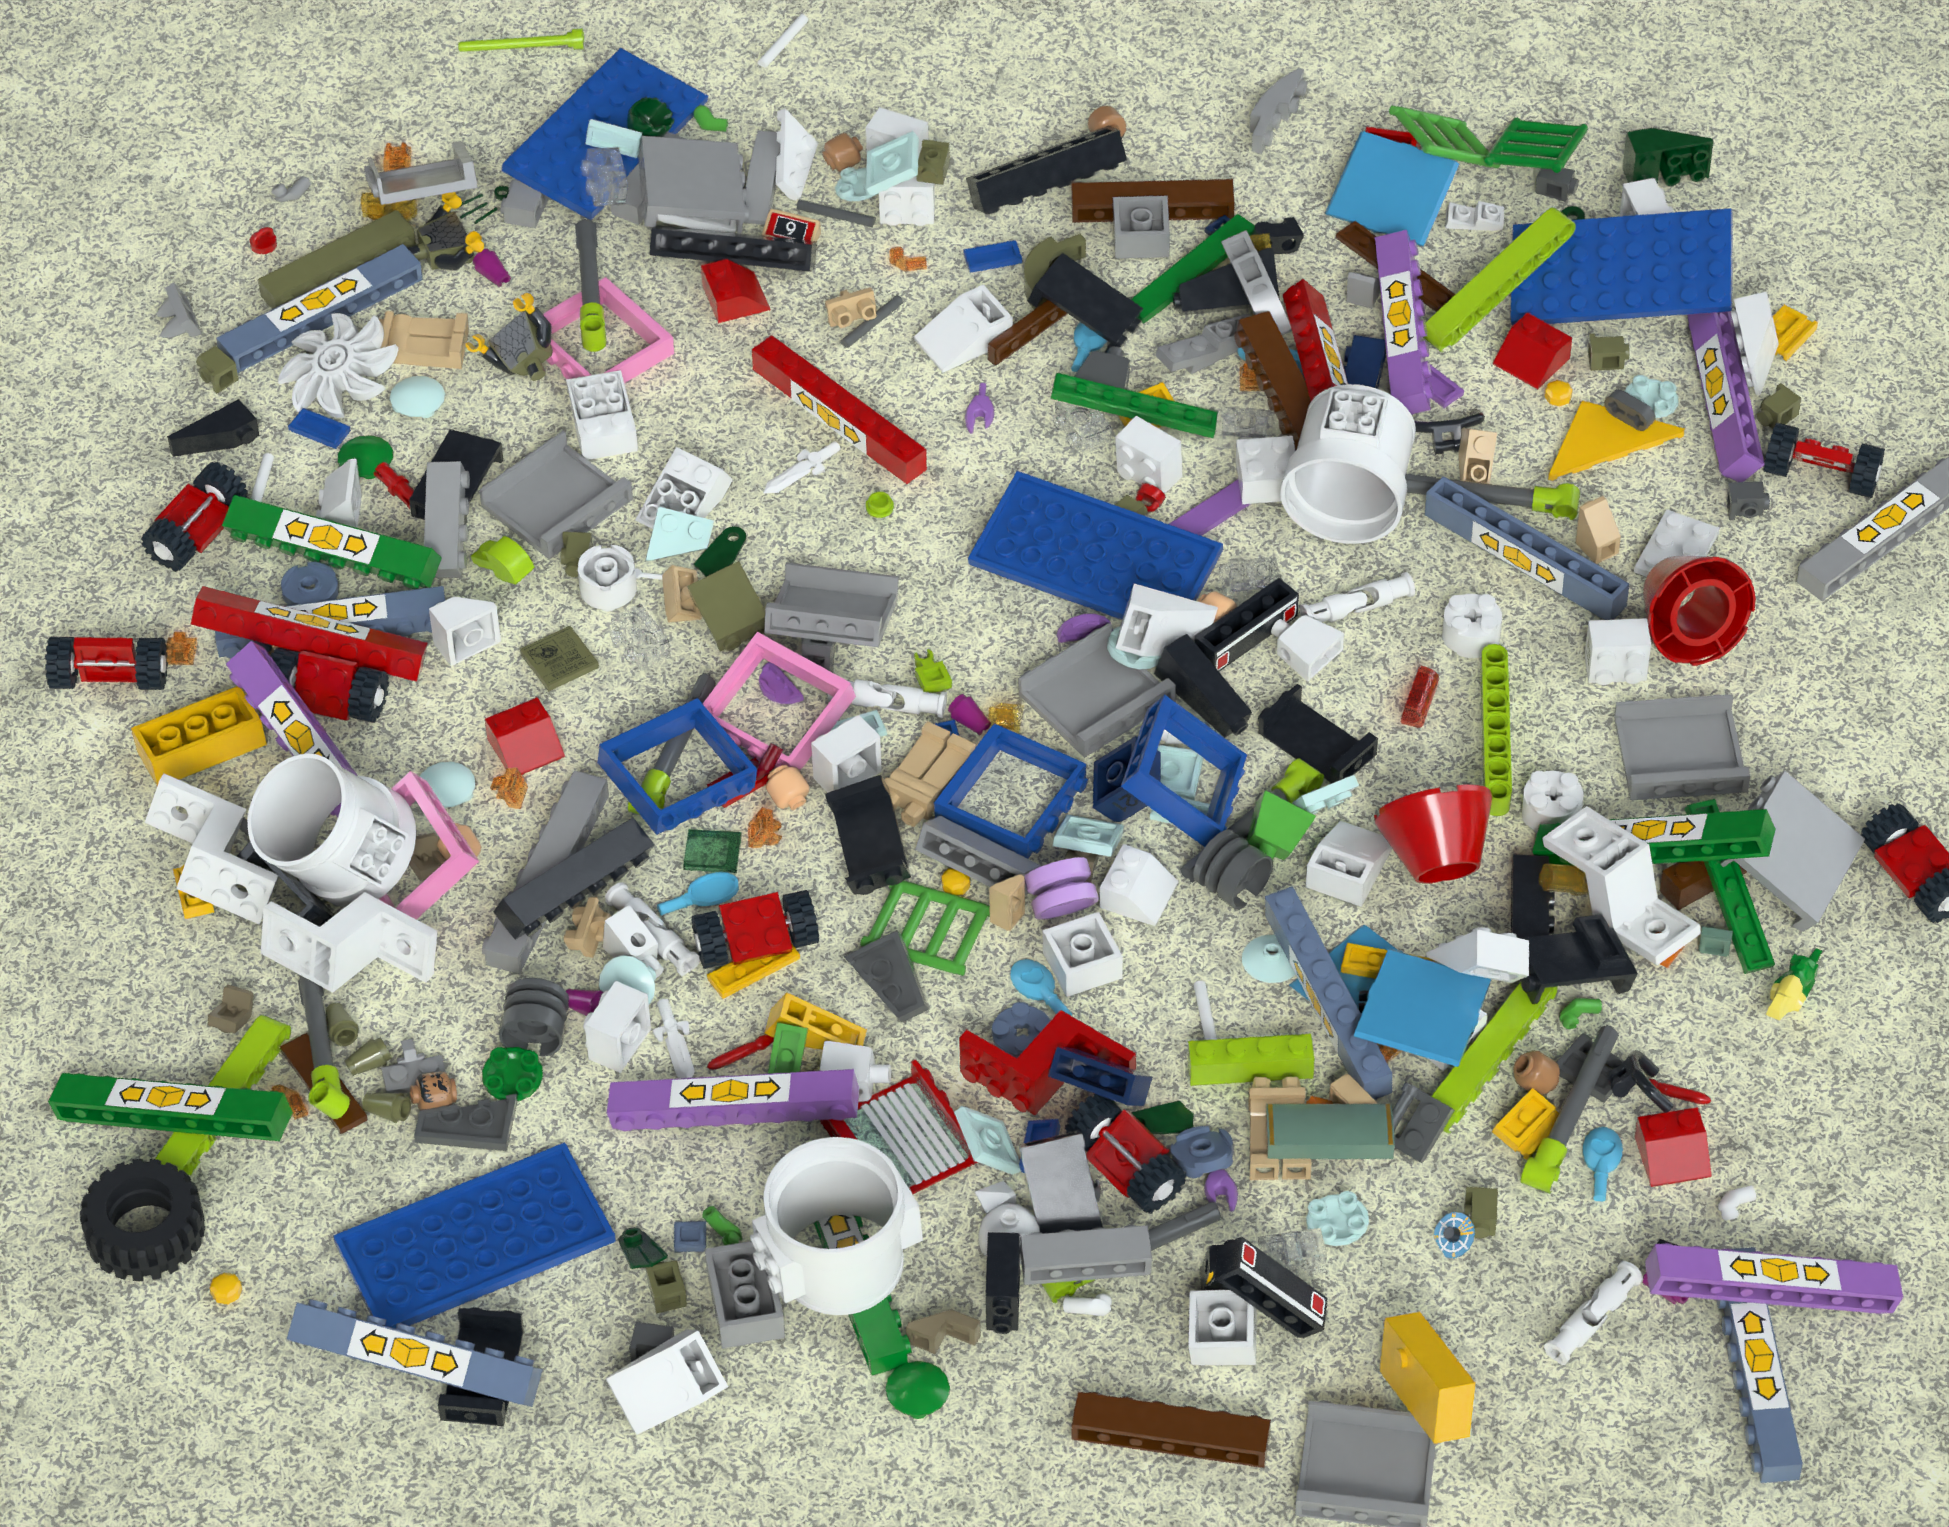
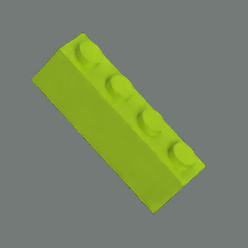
M1311 1034L1188 1041L1190 1086L1253 1082L1255 1077H1266L1270 1081H1279L1286 1077H1298L1299 1079H1313L1315 1058Z

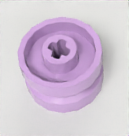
M1070 858L1053 862L1034 869L1024 876L1027 892L1038 895L1031 903L1036 919L1045 920L1075 913L1098 902L1099 898L1095 885L1085 882L1091 875L1086 858Z

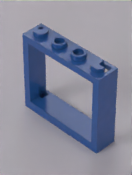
M1164 694L1146 711L1121 787L1206 847L1211 839L1227 829L1225 825L1226 820L1233 811V806L1231 805L1240 789L1238 783L1245 773L1243 767L1247 754ZM1164 729L1221 770L1207 816L1149 774Z
M698 698L599 744L597 763L656 835L666 830H673L680 823L691 818L695 819L705 811L716 806L720 807L728 800L739 795H745L755 788L757 768ZM695 728L733 773V776L660 810L621 762Z
M994 723L934 802L935 818L942 816L1029 859L1033 852L1037 854L1041 850L1046 834L1055 831L1062 812H1069L1076 793H1082L1088 783L1086 763ZM1000 750L1067 780L1025 838L957 808Z

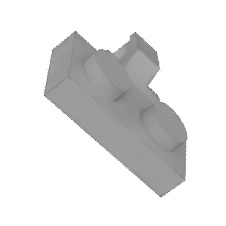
M413 1038L401 1041L404 1057L397 1058L398 1064L381 1067L387 1093L404 1094L410 1092V1086L415 1085L416 1078L420 1074L446 1073L442 1055L425 1058L424 1053L416 1054Z

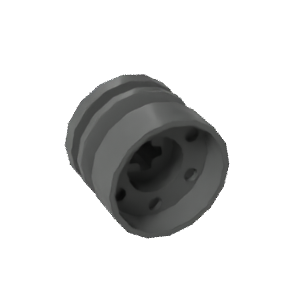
M1224 830L1211 839L1201 852L1194 867L1193 878L1198 884L1205 886L1208 891L1217 893L1218 897L1229 906L1240 910L1247 903L1238 898L1237 895L1244 889L1255 896L1261 893L1271 876L1273 860L1257 847L1249 846L1247 840L1240 838L1233 830Z
M542 978L519 979L509 985L505 994L504 1013L501 1017L499 1039L505 1048L519 1047L527 1050L528 1043H540L539 1056H551L559 1051L563 1044L564 1022L567 1019V1010L569 1008V995L563 987Z

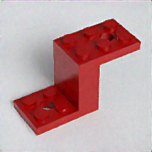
M1062 1010L1053 1017L1018 1058L1013 1057L967 1029L959 1037L960 1072L963 1077L970 1083L978 1082L982 1084L994 1097L1000 1098L1002 1096L1011 1101L1018 1111L1023 1113L1028 1111L1035 1116L1065 1083L1048 1077L1057 1047L1075 1048L1136 1070L1135 1052Z

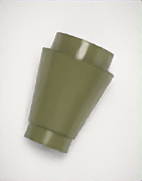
M330 1004L326 1008L330 1040L339 1046L351 1045L358 1037V1025L342 1004Z
M379 1037L375 1040L371 1038L350 1055L349 1058L345 1059L344 1062L352 1076L387 1065L386 1061L392 1059V1056L382 1038Z
M366 1093L363 1098L362 1107L364 1111L397 1123L408 1118L411 1110V1101L403 1093Z

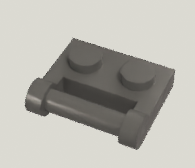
M1582 1033L1556 1062L1560 1069L1559 1076L1571 1084H1574L1587 1057L1584 1051L1589 1053L1593 1042L1590 1036ZM1610 1053L1605 1064L1616 1069L1624 1060ZM1604 1066L1591 1093V1096L1603 1103L1613 1094L1607 1079V1075L1612 1069Z
M1405 1081L1401 1088L1403 1093L1392 1110L1394 1131L1412 1100L1415 1098L1421 1102L1400 1138L1398 1139L1394 1136V1147L1423 1163L1455 1110Z

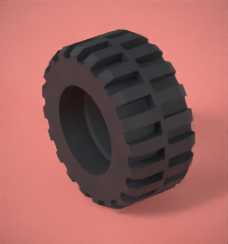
M133 1159V1163L126 1165L124 1162L115 1165L116 1169L112 1171L107 1169L99 1175L100 1180H94L88 1187V1193L83 1196L80 1222L87 1250H89L93 1261L96 1264L100 1263L103 1271L110 1274L114 1270L116 1278L126 1280L127 1275H131L133 1281H143L144 1276L150 1275L152 1280L162 1278L161 1273L168 1270L169 1274L178 1271V1263L182 1262L186 1265L192 1259L191 1250L197 1252L202 1244L200 1237H204L205 1219L198 1189L185 1171H178L177 1166L168 1162L163 1165L161 1160L150 1159L149 1162H143V1159ZM157 1206L170 1212L161 1224L150 1230L129 1232L115 1226L124 1214L138 1207Z

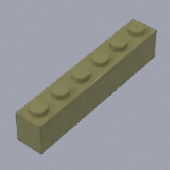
M395 210L259 278L260 296L272 309L277 308L402 244L406 247L416 245L414 228Z

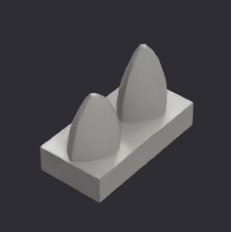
M175 283L170 284L165 288L168 298L161 304L157 317H174L165 325L159 336L171 338L186 332L191 337L201 335V329L188 297Z

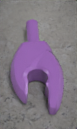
M980 383L979 395L973 397L966 409L965 423L970 434L974 431L976 417H983L985 419V429L992 424L994 419V406L991 399L985 396V383Z
M1224 1169L1210 1172L1204 1185L1207 1201H1215L1216 1203L1218 1195H1225L1229 1204V1211L1233 1212L1238 1200V1190L1234 1180Z

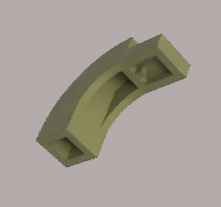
M1081 233L1058 243L1051 236L1033 248L1024 266V289L1027 300L1034 286L1062 252L1074 261L1086 257V239ZM1044 297V299L1039 303L1037 307H1034L1033 305H1031V307L1035 310L1048 299Z

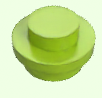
M874 492L866 501L867 513L875 518L887 517L894 510V502L885 492Z

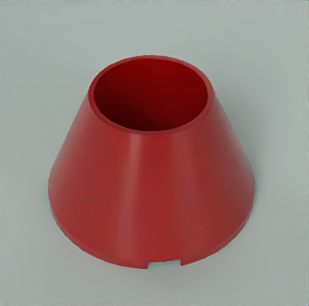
M1673 556L1666 558L1651 569L1643 586L1644 604L1651 640L1663 656L1677 664L1678 662L1690 663L1692 666H1698L1726 655L1746 634L1748 630L1746 625L1751 611H1755L1756 598L1751 579L1736 563L1721 557ZM1695 590L1691 599L1679 608L1685 597Z
M1457 785V791L1441 793L1440 787L1409 794L1382 806L1379 809L1380 815L1378 817L1374 815L1375 825L1416 882L1431 884L1460 879L1476 872L1481 865L1493 800L1489 788L1480 785Z

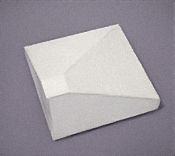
M1004 1181L975 1191L986 1214L998 1205L1016 1204L1015 1192Z

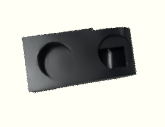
M1288 217L1284 218L1283 223L1271 224L1262 221L1256 223L1250 239L1257 252L1273 247L1274 254H1290L1299 250L1304 233L1296 219Z

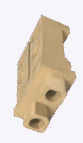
M386 311L384 319H379L384 330V338L380 348L395 344L398 347V353L393 364L462 369L465 344L469 334L468 313H456L455 319L414 318L406 314L394 316V311Z
M928 721L921 729L922 735L900 766L891 773L889 778L886 777L884 779L890 791L894 811L898 806L903 808L901 819L905 824L915 827L923 818L926 820L930 819L933 815L932 812H934V802L976 748L975 743L954 733L950 736V731Z
M1255 1077L1252 1088H1249L1250 1180H1278L1279 1159H1268L1266 1104H1305V1087H1301L1298 1077L1282 1079V1087L1270 1088V1079L1266 1077ZM1281 1159L1282 1180L1311 1179V1159ZM1288 1167H1304L1302 1171L1297 1173L1287 1169ZM1256 1168H1272V1170L1268 1173H1261Z

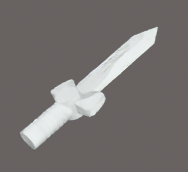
M834 441L818 452L810 453L806 449L802 450L797 456L799 462L768 481L763 494L780 492L811 472L810 469L815 467L812 470L813 475L825 472V467L821 462L840 451L839 444Z
M665 998L660 999L657 1005L664 1026L655 1028L653 1030L654 1036L659 1042H662L664 1040L663 1034L667 1033L668 1037L665 1039L676 1076L680 1079L692 1078L695 1072L684 1036L678 1032L679 1029L683 1031L684 1035H688L689 1022H677L674 1019L669 1000Z

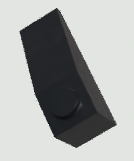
M238 399L167 436L170 453L174 457L237 448L242 444H250L259 436L257 418Z

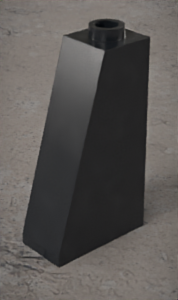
M1273 247L1259 251L1258 254L1280 300ZM1231 263L1180 284L1176 289L1177 293H1173L1174 309H1179L1180 316L1251 308Z
M1185 634L1164 648L1154 674L1161 681L1169 678L1176 685L1175 693L1224 738L1232 733L1237 736L1245 731L1249 726L1247 722L1252 711L1189 635Z

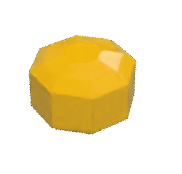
M1556 380L1548 383L1545 389V398L1549 404L1560 407L1569 404L1573 389L1568 382Z
M948 868L941 875L943 891L956 896L964 895L970 888V877L953 868Z
M222 1273L212 1279L209 1289L217 1303L230 1304L239 1299L242 1285L235 1274Z

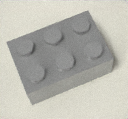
M751 1241L705 1249L706 1270L722 1349L785 1338L784 1316L779 1293L774 1294L767 1281V1276L769 1275L766 1270L760 1271L753 1257V1253L756 1250Z

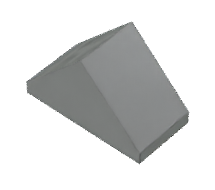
M1349 272L1346 302L1373 309L1380 294L1379 278L1362 273Z

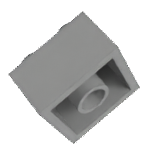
M1167 196L1113 197L1115 259L1163 258L1170 256Z

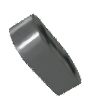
M1614 390L1604 401L1605 407L1611 415L1639 431L1646 430L1655 422V413L1651 407L1623 390Z

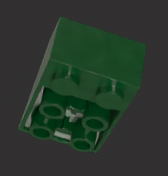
M1657 128L1626 132L1622 169L1628 183L1654 178L1658 185L1659 170L1667 186L1677 185L1680 182V176L1689 175L1693 182H1700L1705 177L1709 178L1714 141L1713 138Z

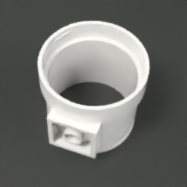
M1339 385L1319 393L1308 407L1297 450L1292 454L1287 463L1281 485V501L1291 519L1315 536L1345 544L1372 542L1383 538L1393 531L1400 521L1406 499L1407 483L1405 475L1416 433L1415 422L1409 410L1392 395L1364 385Z
M316 754L296 755L275 766L259 784L252 798L247 819L251 844L260 857L297 877L310 892L340 907H346L364 892L377 899L384 896L403 876L415 847L416 825L414 815L407 801L399 793L370 777L356 776L327 758ZM341 803L339 817L332 832L324 843L314 851L315 841L321 826L329 814Z
M828 1137L813 1140L796 1147L781 1158L772 1169L765 1185V1215L752 1220L754 1234L750 1235L751 1242L756 1250L753 1253L755 1263L760 1271L765 1269L769 1275L767 1276V1281L774 1294L779 1293L784 1303L796 1299L811 1310L829 1315H848L862 1312L883 1301L894 1290L901 1277L904 1265L903 1249L923 1241L919 1204L892 1160L879 1149L866 1142L844 1137ZM835 1215L860 1216L882 1227L881 1230L869 1239L838 1249L811 1247L794 1240L797 1234L811 1223Z

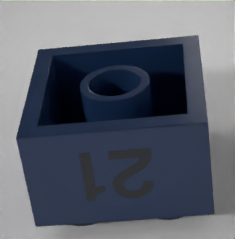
M1137 736L1094 762L1093 808L1114 822H1122L1147 807L1146 804L1121 787L1138 738ZM1157 750L1149 774L1161 782V752Z

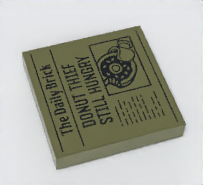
M571 626L520 649V655L548 692L599 668L598 661Z

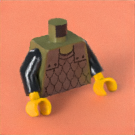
M456 192L442 194L444 206L440 205L432 218L417 229L418 244L406 247L418 261L426 259L432 270L457 271L464 264L473 262L474 251L481 252L484 249V243L481 241L482 236L476 231H472L467 235L455 211H450L451 208L457 209L462 204V200L456 195Z
M524 293L521 297L526 305L519 298L513 301L514 308L521 311V313L488 341L490 346L487 347L485 345V339L480 334L472 336L478 341V347H475L470 342H467L465 345L470 352L480 351L483 353L482 357L497 369L510 375H529L532 381H537L546 375L542 363L551 357L553 353L550 344L552 326L538 307L534 308L532 306L534 303L533 296L530 293Z

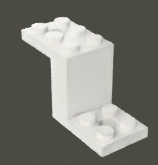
M163 774L145 823L192 843L176 889L260 924L263 918L264 906L269 903L279 876L229 854L246 809L167 774ZM175 806L183 807L186 809L187 814L180 813ZM235 884L243 885L247 892L240 891Z
M1584 807L1542 837L1544 847L1585 872L1592 915L1602 914L1609 928H1614L1621 943L1650 962L1659 965L1701 934L1700 924L1657 898L1649 844L1591 808Z
M366 892L320 927L272 901L264 906L261 954L332 993L377 957L425 983L434 975L437 930Z

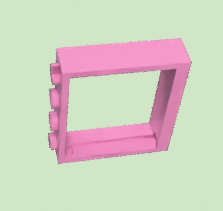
M604 277L599 280L600 305L605 304L650 344L648 347L604 372L621 370L624 383L673 355V336L609 279ZM581 292L543 313L552 326L551 334L580 318L579 312L582 307ZM551 339L550 344L553 353L547 359L550 365L556 364L566 379L591 375Z
M757 632L703 702V705L738 747L746 748L751 757H756L758 761H761L769 746L718 717L762 659L773 663L833 696L832 700L789 757L782 753L774 767L776 769L782 765H787L788 767H796L800 771L812 756L811 743L819 736L831 731L856 696L851 683Z
M410 771L391 789L399 793L409 806L415 801L418 803L451 854L449 859L398 906L395 907L387 893L379 899L417 920L467 874L479 860L429 783Z

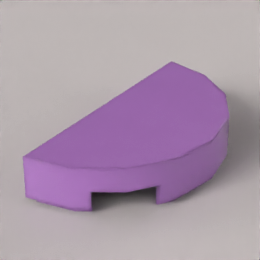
M1098 614L1074 616L1065 621L1058 629V642L1082 640L1095 629H1100L1108 623L1111 624V622L1106 617Z
M771 662L763 666L762 673L759 676V687L764 696L780 704H794L804 700L802 693L778 666Z

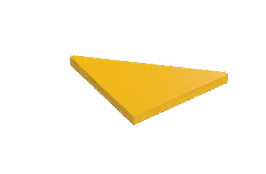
M1582 400L1549 472L1548 480L1553 481L1557 477L1569 473L1574 474L1592 468L1593 465L1605 461L1610 462L1628 456L1629 453L1661 445L1663 442L1674 438H1682L1685 428L1655 420L1646 430L1639 431L1611 415L1605 406Z

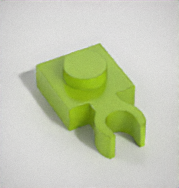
M930 649L927 650L926 659L919 658L917 652L914 654L915 677L923 692L936 693L952 688V679L943 661L934 663V655Z

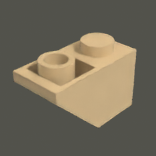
M1462 428L1458 455L1460 481L1490 484L1497 438L1496 432Z
M1601 496L1593 501H1587L1579 508L1576 544L1595 564L1619 554L1621 535L1606 498Z

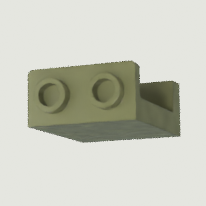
M739 561L687 586L695 606L698 607L719 651L725 649L727 651L734 650L742 642L753 638L757 632L765 634V609Z

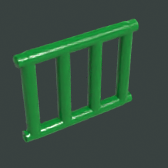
M1515 117L1510 121L1484 159V163L1487 166L1500 164L1550 169L1555 173H1559L1586 135L1588 126L1586 124L1575 126L1524 121ZM1528 144H1539V145L1559 146V147H1564V148L1548 147V146H1538V145H1528ZM1501 153L1530 155V156H1540V157H1550V158H1557V159L1539 158V157H1529V156H1519V155H1509V154H1501Z

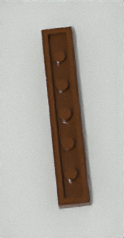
M1356 221L1336 233L1337 240L1378 269L1375 237L1377 236ZM1420 269L1421 275L1417 276V279L1421 282L1423 295L1419 296V300L1421 299L1424 304L1437 312L1456 294Z

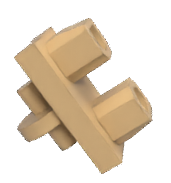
M871 287L853 293L843 290L840 291L839 297L825 301L828 323L831 327L838 325L840 328H845L857 319L863 318L867 321L876 318L877 310L874 292Z
M589 897L586 906L574 908L572 921L578 929L566 930L563 938L568 949L581 950L584 956L594 958L599 941L601 942L604 939L605 920L611 917V914L604 912L599 907L597 897Z

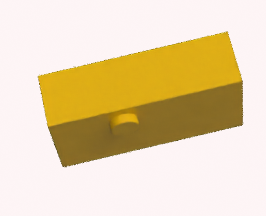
M238 686L131 728L136 750L157 786L163 774L179 780L267 745L261 719L255 709L245 699L243 690Z
M1421 1312L1385 1318L1380 1373L1434 1444L1470 1437L1475 1381Z

